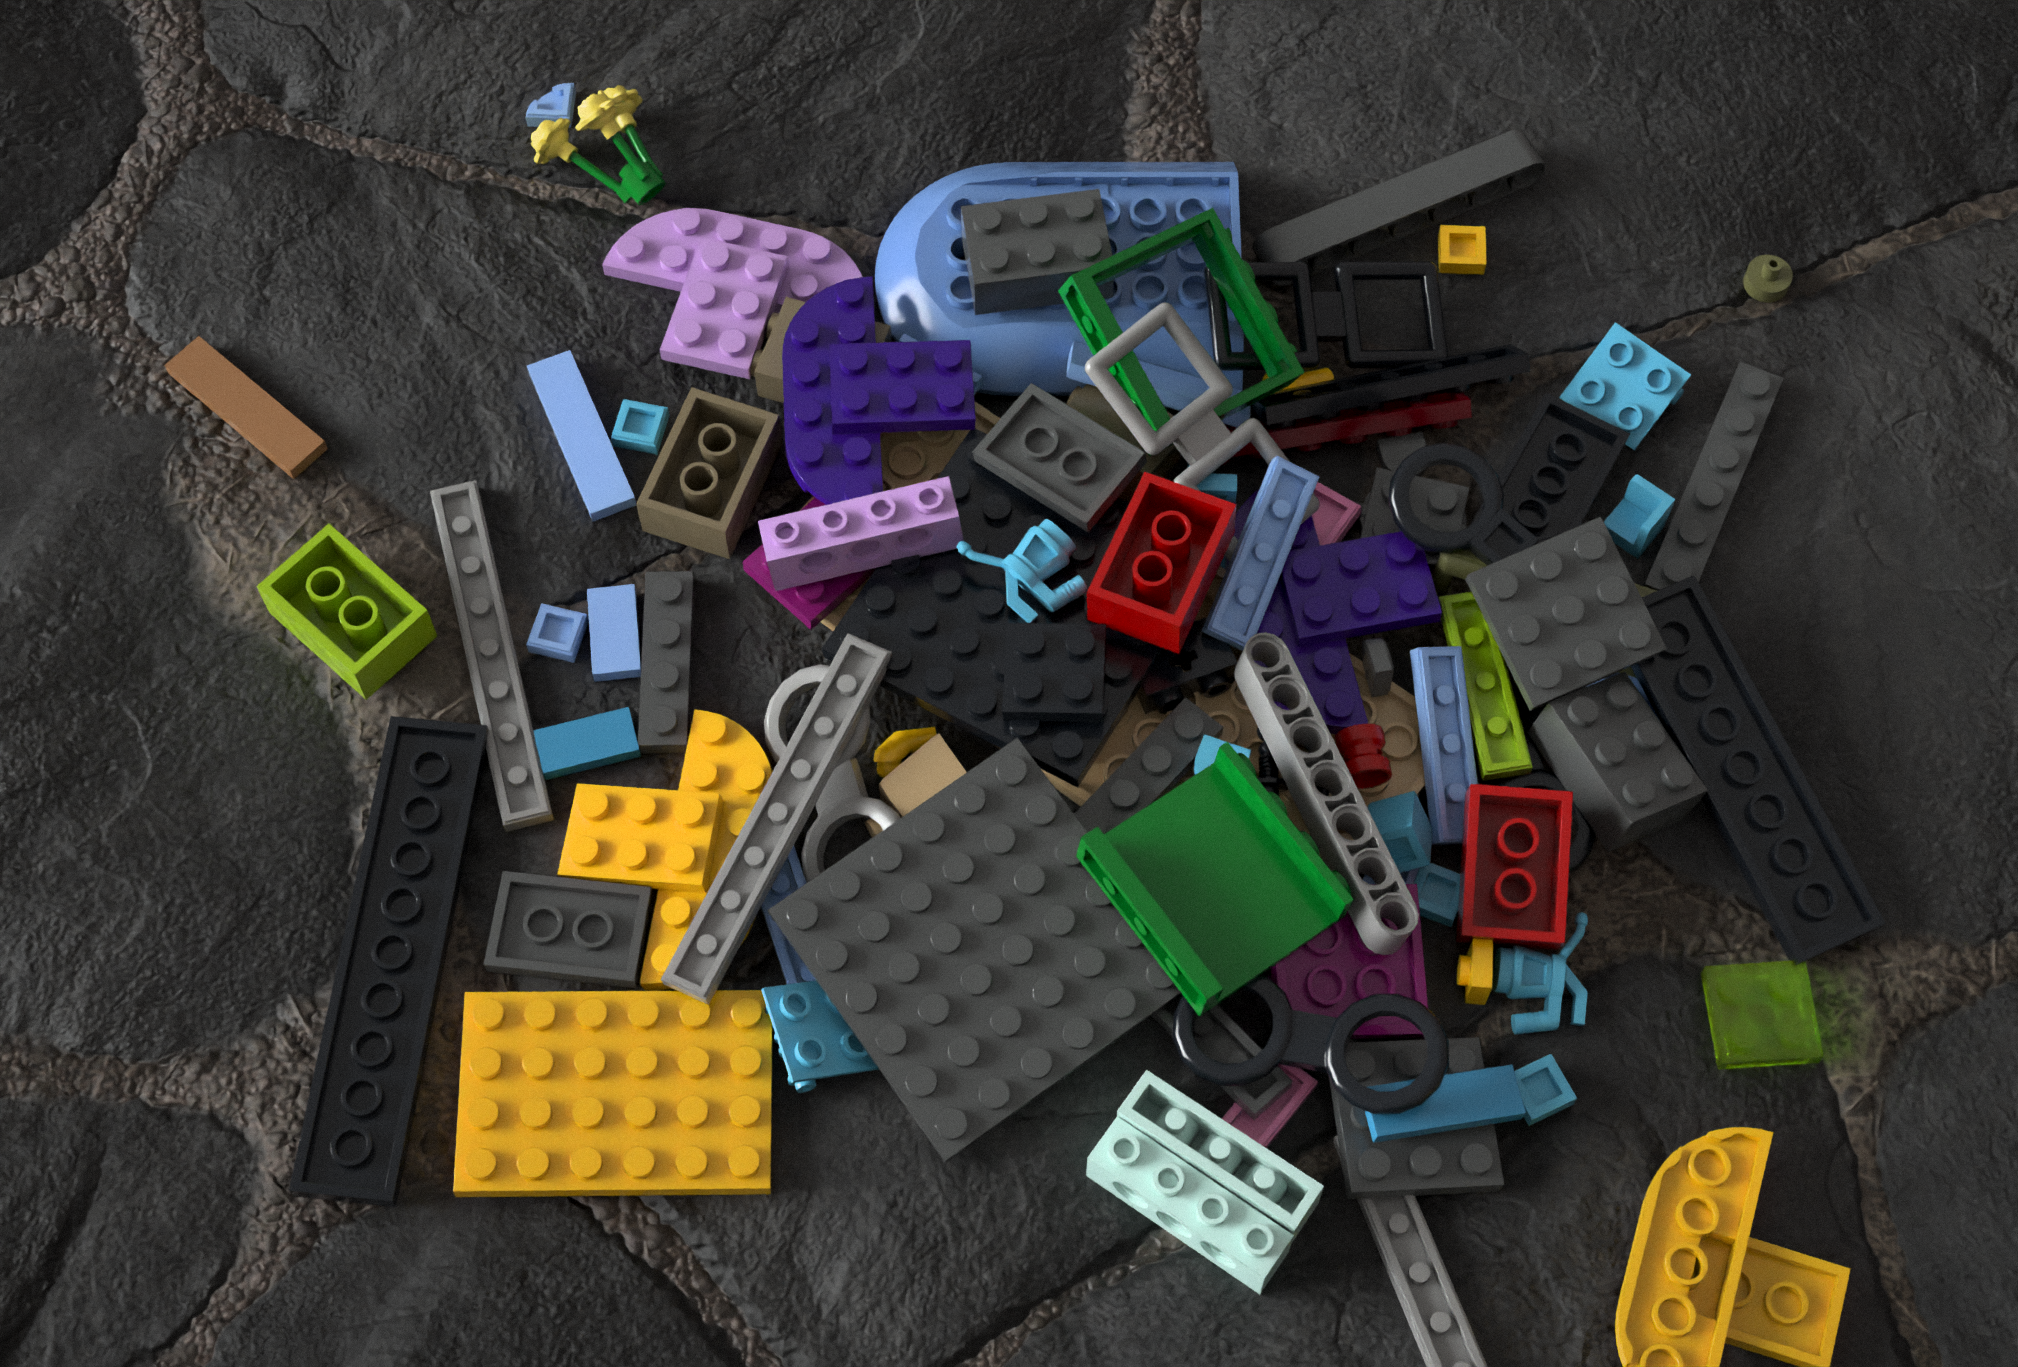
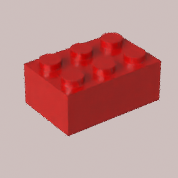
M1144 472L1087 591V620L1097 624H1106V627L1179 654L1234 536L1237 504Z
M1470 784L1465 793L1456 942L1471 943L1473 938L1493 940V945L1512 947L1513 945H1520L1526 948L1559 950L1565 944L1573 803L1572 791Z

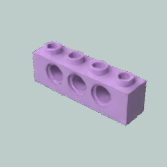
M949 476L758 521L766 561L775 591L889 565L891 560L918 554L920 557L957 549L958 542L963 540L960 518Z

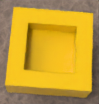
M1440 225L1438 232L1439 273L1484 275L1486 269V227Z
M1473 938L1467 955H1459L1457 985L1465 986L1466 1004L1485 1005L1492 990L1493 940Z

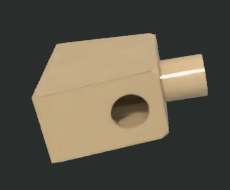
M937 734L882 779L879 783L880 800L894 809L902 818L967 772L942 736ZM873 819L865 821V825L872 838L883 831L880 824Z

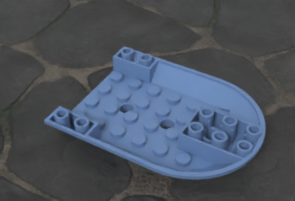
M1003 162L974 166L945 176L927 186L905 204L894 217L882 239L876 259L875 290L884 324L891 326V336L895 342H899L903 334L917 341L970 340L972 371L982 376V386L977 391L978 393L1020 396L1032 383L1052 396H1070L1077 386L1083 388L1086 383L1066 377L1069 352L1073 341L1086 345L1087 343L1065 304L975 315L966 260H960V258L965 257L962 242L961 206L1099 189L1112 256L1213 208L1223 227L1230 229L1232 243L1241 257L1238 171L1234 162ZM1193 241L1114 279L1113 297L1104 299L1122 332H1125L1156 306L1166 302L1174 307L1214 360L1204 277L1206 264ZM1226 301L1232 352H1243L1244 332ZM1163 326L1133 349L1137 359L1203 379ZM1243 370L1222 371L1233 388L1242 390Z

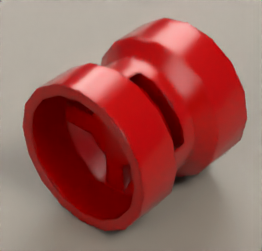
M1367 723L1347 727L1335 735V744L1359 790L1380 786L1391 779L1390 761L1382 755L1386 741L1381 726Z

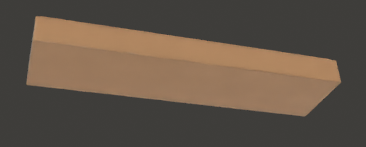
M200 336L164 365L169 375L291 478L295 479L328 449L325 441Z

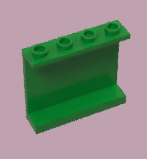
M1228 742L1219 747L1213 764L1106 834H1103L1097 826L1083 835L1076 854L1078 860L1199 1017L1342 920L1354 900L1345 878L1338 871H1331L1320 858L1319 849L1313 838L1307 832L1299 831L1288 818L1286 806L1281 798L1274 792L1270 791L1268 793L1256 778V770L1251 761L1243 753L1237 754Z

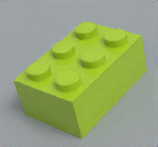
M327 524L256 586L269 613L365 700L372 696L437 637L428 610L331 524Z

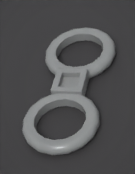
M819 664L798 670L781 683L770 699L764 719L765 744L776 763H778L788 744L786 721L790 708L803 693L811 688L819 687L829 668L828 665ZM869 705L815 804L818 817L807 831L801 852L802 871L806 883L825 871L823 856L827 841L839 826L848 820L865 817L876 821L884 830L900 819L899 814L882 800L868 797L857 758H855L865 743L871 721Z

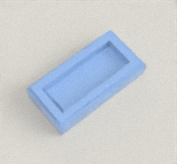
M635 584L587 589L594 682L641 677L642 661Z

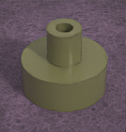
M1760 255L1749 263L1743 278V285L1746 292L1755 300L1765 303L1776 302L1786 295L1792 282L1793 273L1789 264L1782 258L1775 255Z

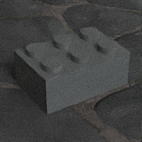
M1099 189L961 206L962 242L975 315L1065 304L1058 290L1071 275L1112 256ZM1114 280L1098 287L1103 298L1113 297Z
M1626 672L1548 702L1527 732L1566 791L1573 792L1574 803L1608 852L1684 820L1708 791Z

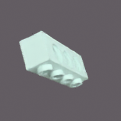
M1148 1070L1144 1072L1117 1110V1116L1293 1234L1292 1242L1319 1203L1324 1188L1322 1184Z
M1118 1116L1087 1157V1177L1258 1294H1261L1289 1253L1294 1237L1293 1234Z

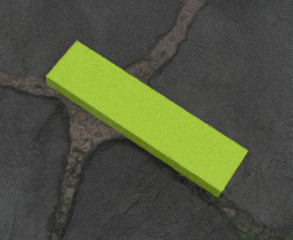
M1472 592L1440 596L1438 600L1442 610L1441 622L1447 645L1462 646L1473 747L1482 781L1530 774L1533 766L1506 662Z

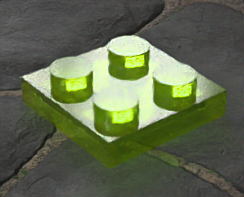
M1792 960L1704 967L1701 977L1718 1069L1819 1063L1822 1060L1824 1053L1806 961L1798 965Z

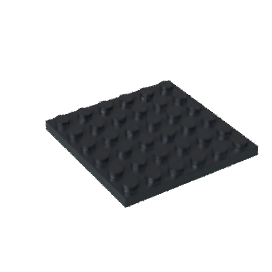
M976 428L975 430H970L938 476V478L949 476L960 518L963 540L971 545V549L974 552L1005 559L1014 552L1029 528L1033 526L1038 527L1045 519H1048L1069 536L1076 545L1077 550L1069 557L1070 562L1067 566L1044 580L1043 583L1053 590L1079 575L1089 589L1129 502L1117 498L1093 528L1087 532L975 462L972 451L987 434ZM953 549L920 557L918 554L891 560L889 565L877 567L822 647L824 658L833 661L847 633L891 651L892 657L886 666L887 671L879 686L1001 749L1018 738L1040 769L1078 788L1164 648L1106 627L1107 644L1103 722L1017 719L1003 721L1002 701L1007 623L1027 622L1007 605L1006 577L1003 568L973 561L966 555H962L958 549ZM1018 585V596L1038 614V618L1033 623L1097 624L1087 620V593L1067 603L1055 612H1050L1030 593Z

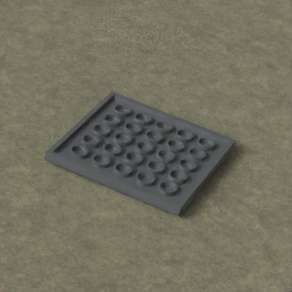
M1018 738L768 909L769 915L945 1163L1182 995L1076 857L1080 839L1088 832Z

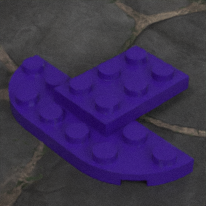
M873 276L847 279L825 288L810 298L793 317L784 337L782 351L785 448L790 470L805 493L809 491L815 498L828 505L883 492L880 433L975 430L976 417L970 340L876 343Z
M1259 489L1244 502L1236 514L1234 536L1237 540L1241 536ZM1312 515L1300 525L1257 633L1266 632L1274 634L1286 644L1330 734H1337L1339 731L1353 725L1368 724L1345 638L1440 622L1442 610L1425 551L1422 547L1409 541L1401 531L1320 546ZM1225 556V570H1227L1230 562ZM1254 660L1258 665L1268 668L1262 661ZM1275 702L1281 709L1289 710L1283 703Z

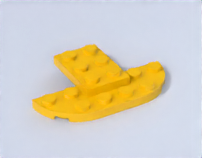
M694 709L678 790L578 783L575 790L557 875L564 878L647 886L652 889H658L639 982L644 990L659 991L673 989L664 985L661 978L773 772L772 766L762 747L745 728L725 716L709 711ZM753 923L751 924V926H750V928H749V930H748V932H747L745 938L743 939L742 943L744 942V940L746 939L747 935L749 934V932H750V930H751V928H752V926H753Z
M1731 1127L1710 1131L1707 1135L1697 1138L1675 1150L1664 1161L1653 1177L1642 1203L1616 1311V1344L1623 1367H1719L1725 1343L1798 1367H1830L1851 1269L1749 1237L1773 1132L1748 1127Z

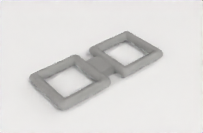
M1164 302L1156 306L1091 357L1085 364L1087 375L1148 454L1157 455L1171 443L1175 445L1190 465L1174 479L1176 483L1200 491L1197 485L1249 442L1253 444L1268 465L1271 459L1276 456L1289 461L1260 421L1255 418L1247 419L1230 433L1214 409L1231 396L1233 392L1232 384L1169 303ZM1163 326L1210 388L1158 430L1154 431L1108 369ZM1314 493L1301 524L1319 509L1320 503ZM1233 536L1225 553L1229 562L1238 543L1235 536Z

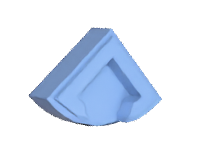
M563 83L552 87L553 91L545 94L538 100H534L526 112L527 126L539 127L540 123L544 120L556 122L559 118H567L571 121L569 128H571L576 97L575 84Z

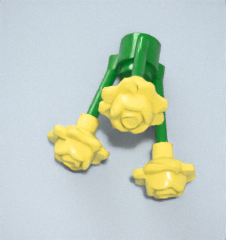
M617 85L615 88H607L604 91L599 90L598 94H591L578 106V114L581 120L575 127L577 131L588 128L590 130L600 129L607 140L609 138L613 140L628 161V164L619 172V176L623 179L621 184L577 153L578 148L568 142V128L571 123L569 119L559 118L556 122L544 120L531 135V146L536 150L535 163L544 165L558 156L567 163L572 161L616 192L625 204L634 199L639 206L644 205L657 196L666 185V182L662 179L664 175L652 161L635 129L637 123L632 115L643 102L636 89L626 90L623 86ZM619 131L627 134L639 158L636 157Z

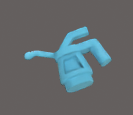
M1045 519L1038 527L1033 526L1029 528L1014 552L1005 559L974 552L971 549V545L963 540L958 542L956 546L962 555H966L973 561L1004 569L1007 605L1027 623H1033L1038 618V614L1018 596V585L1030 593L1050 612H1055L1088 591L1084 580L1079 575L1053 590L1043 583L1044 580L1067 566L1070 562L1069 557L1077 550L1076 545L1069 536L1048 519Z
M1583 912L1577 913L1575 917L1576 931L1559 954H1551L1549 956L1520 945H1513L1512 948L1500 946L1497 948L1492 978L1493 991L1505 993L1506 997L1510 999L1545 998L1544 1011L1511 1015V1027L1514 1035L1557 1030L1560 1023L1564 985L1573 996L1570 1025H1585L1588 992L1568 967L1566 959L1584 936L1585 927L1588 925L1587 914Z

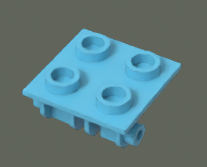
M1615 322L1559 398L1630 433L1626 445L1635 451L1669 404L1674 405L1684 393L1682 387L1691 374Z
M816 980L761 989L766 1004L765 1012L769 1014L775 1031L774 1040L779 1044L778 1052L780 1057L784 1059L788 1071V1083L791 1086H795L798 1093L814 1089L817 1086L815 1079L879 1070Z

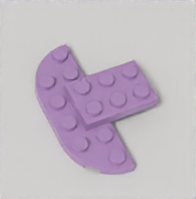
M682 208L667 211L636 224L612 246L602 264L604 275L681 292L660 348L662 360L746 379L751 378L752 360L756 351L761 349L769 319L773 312H780L786 297L807 302L827 287L847 279L862 277L861 272L850 256L835 243L820 235L761 220L698 208Z

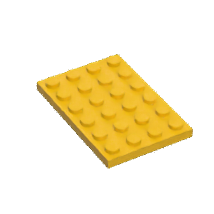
M716 990L709 1005L679 991L465 992L453 1186L455 1197L771 1194L773 1025L769 1014L765 1012L766 1004L762 991Z

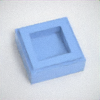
M541 603L526 644L528 652L574 663L589 623L587 614Z

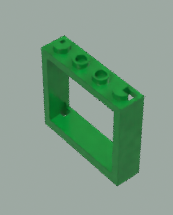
M1211 208L1071 275L1058 292L1092 354L1095 355L1123 333L1098 287L1193 241L1269 377L1218 405L1214 411L1223 420L1288 387L1305 372L1295 356L1297 349L1286 340L1278 325V316L1275 309L1269 302L1264 300L1257 288L1251 266L1241 259L1232 243L1230 229L1223 227L1215 210ZM1133 350L1108 369L1154 431L1170 420L1166 409Z

